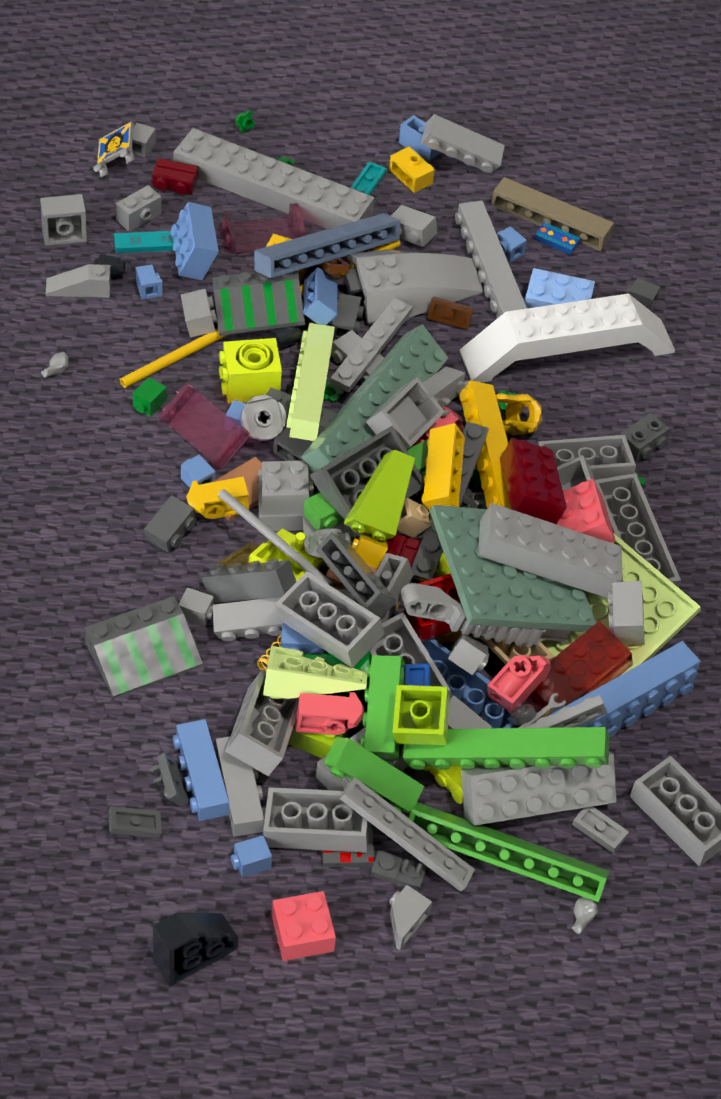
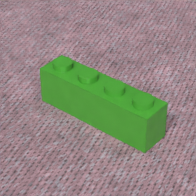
M372 656L371 664L367 665V678L370 679L369 688L365 689V702L368 703V708L363 713V726L366 727L365 736L361 737V746L381 759L398 760L399 744H396L392 732L397 685H404L405 662L402 656Z
M336 737L323 763L331 769L330 773L338 778L344 779L345 777L348 780L354 777L400 812L411 813V809L417 803L424 788L422 784L349 738Z

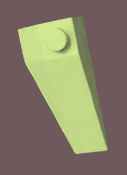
M271 646L263 695L273 699L299 698L300 693L322 695L366 689L367 672L342 664L331 666L325 663L323 658L316 657L315 660L303 657V652Z

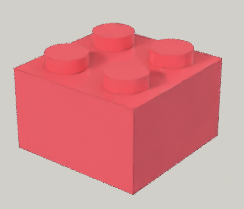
M324 891L272 901V919L283 961L334 952L336 936Z

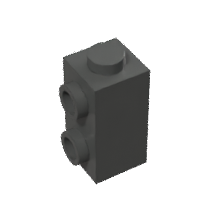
M340 294L337 305L338 315L333 321L332 326L335 327L334 339L340 338L351 330L359 334L360 322L358 319H362L364 306H361V297Z

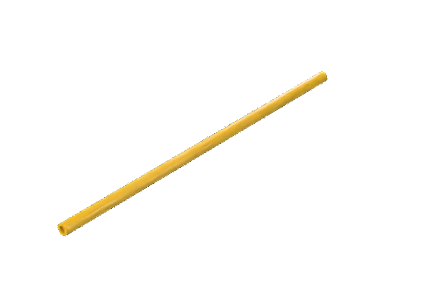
M397 240L380 245L367 252L394 250L400 247V241ZM304 284L300 286L301 297L304 296ZM217 328L215 332L208 333L120 378V383L124 388H127L227 335L219 336Z

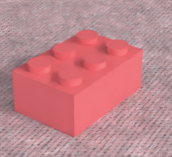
M594 479L582 482L563 491L567 508L557 523L559 526L610 543L616 541L604 498Z

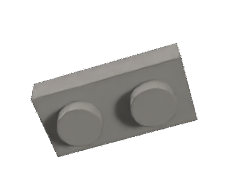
M593 806L583 808L572 823L573 826L612 853L618 849L629 834V831Z

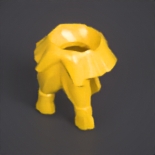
M496 394L497 402L508 403L506 405V420L502 421L505 433L515 436L537 431L542 422V407L538 401L528 394ZM526 406L529 409V418L527 422H521L520 414Z

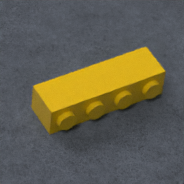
M456 423L430 429V437L427 440L428 456L425 459L426 475L423 477L425 486L424 493L422 494V503L429 511L433 505L459 507L465 437Z

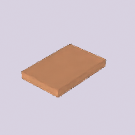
M254 457L213 482L244 477L249 493L250 510L259 505L258 470H262V463ZM229 515L225 518L230 522L240 515Z

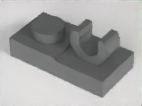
M166 753L157 756L159 765H154L150 769L155 775L161 773L158 778L154 779V783L165 786L163 792L168 801H172L180 807L190 803L177 761Z
M110 807L109 832L110 834L159 838L162 834L160 811Z
M378 850L370 876L404 887L408 885L414 890L420 891L427 866Z

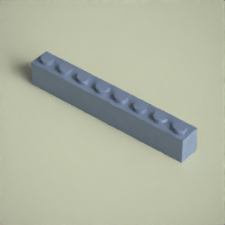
M382 213L254 250V271L273 278L400 240V220Z

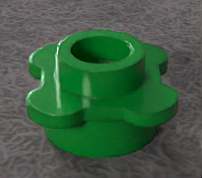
M252 111L240 113L236 118V126L240 128L239 132L242 134L248 129H252L255 125L252 119Z

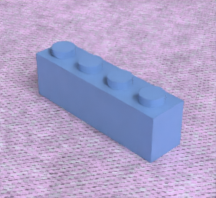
M206 719L176 725V735H173V744L175 750H180L181 756H178L181 771H186L187 777H184L186 791H191L193 798H190L192 813L197 812L199 821L229 815V800Z

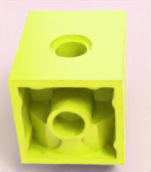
M276 338L223 342V351H219L220 364H223V366H219V376L224 381L222 382V395H227L228 403H232L233 400L249 402L256 396L266 395L270 388L281 391L282 369Z

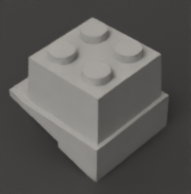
M304 460L262 462V470H258L259 519L272 531H280L282 528L286 531L303 530L305 499L314 495V482L310 476L313 471Z

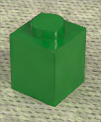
M150 377L133 392V407L139 413H145L150 417L167 401V387Z

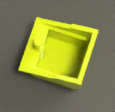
M283 528L276 533L315 568L320 569L324 559L306 553L304 549V533L299 532L294 535ZM270 540L262 543L249 556V563L253 561L265 563L272 559H278L279 561L289 560L296 581L306 573Z

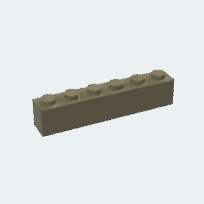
M504 177L493 191L491 206L539 226L544 222L580 237V243L598 251H602L611 237L614 222Z

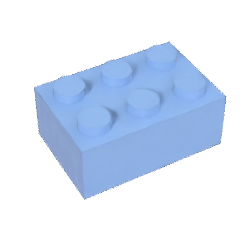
M533 268L525 297V305L528 309L591 299L595 281Z

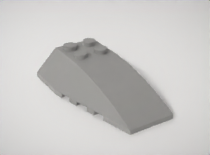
M397 250L360 252L348 255L350 267L357 268L364 292L363 306L367 325L374 324L394 298L413 306V311L407 318V320L415 318L416 315L429 313L433 296L452 302H462L483 294L473 258Z

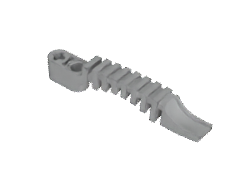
M411 583L404 586L400 593L406 612L409 615L445 621L450 625L451 631L457 632L460 629L464 635L472 633L474 637L478 638L481 635L486 640L494 638L496 642L504 640L507 644L515 642L516 645L521 646L524 643L526 647H532V645L538 646L544 640L566 643L572 631L469 625L462 605L438 587Z

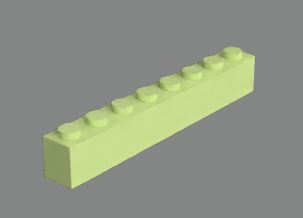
M309 323L308 331H303L286 428H291L289 436L291 438L315 441L317 438L335 327Z

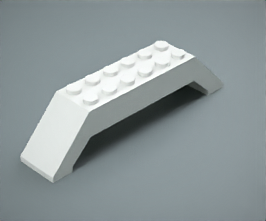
M622 294L507 311L462 347L459 353L469 379L477 382L492 381L494 376L518 360L636 342L650 349L654 356L674 353L675 349L662 320L630 294Z

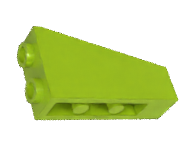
M397 450L385 454L347 515L344 524L350 526L351 530L355 532L368 533L372 535L373 539L378 541H386L394 537L397 532L415 458Z

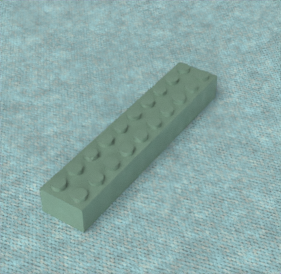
M423 324L402 336L301 456L313 472L375 436V432L366 421L403 385L416 377L423 383L436 374L448 359L447 355Z

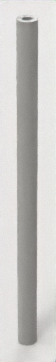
M225 489L219 492L218 496L305 572H310L333 587L334 583L231 494Z

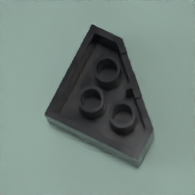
M175 913L171 916H164L153 925L154 964L169 987L238 950L239 937L222 913Z

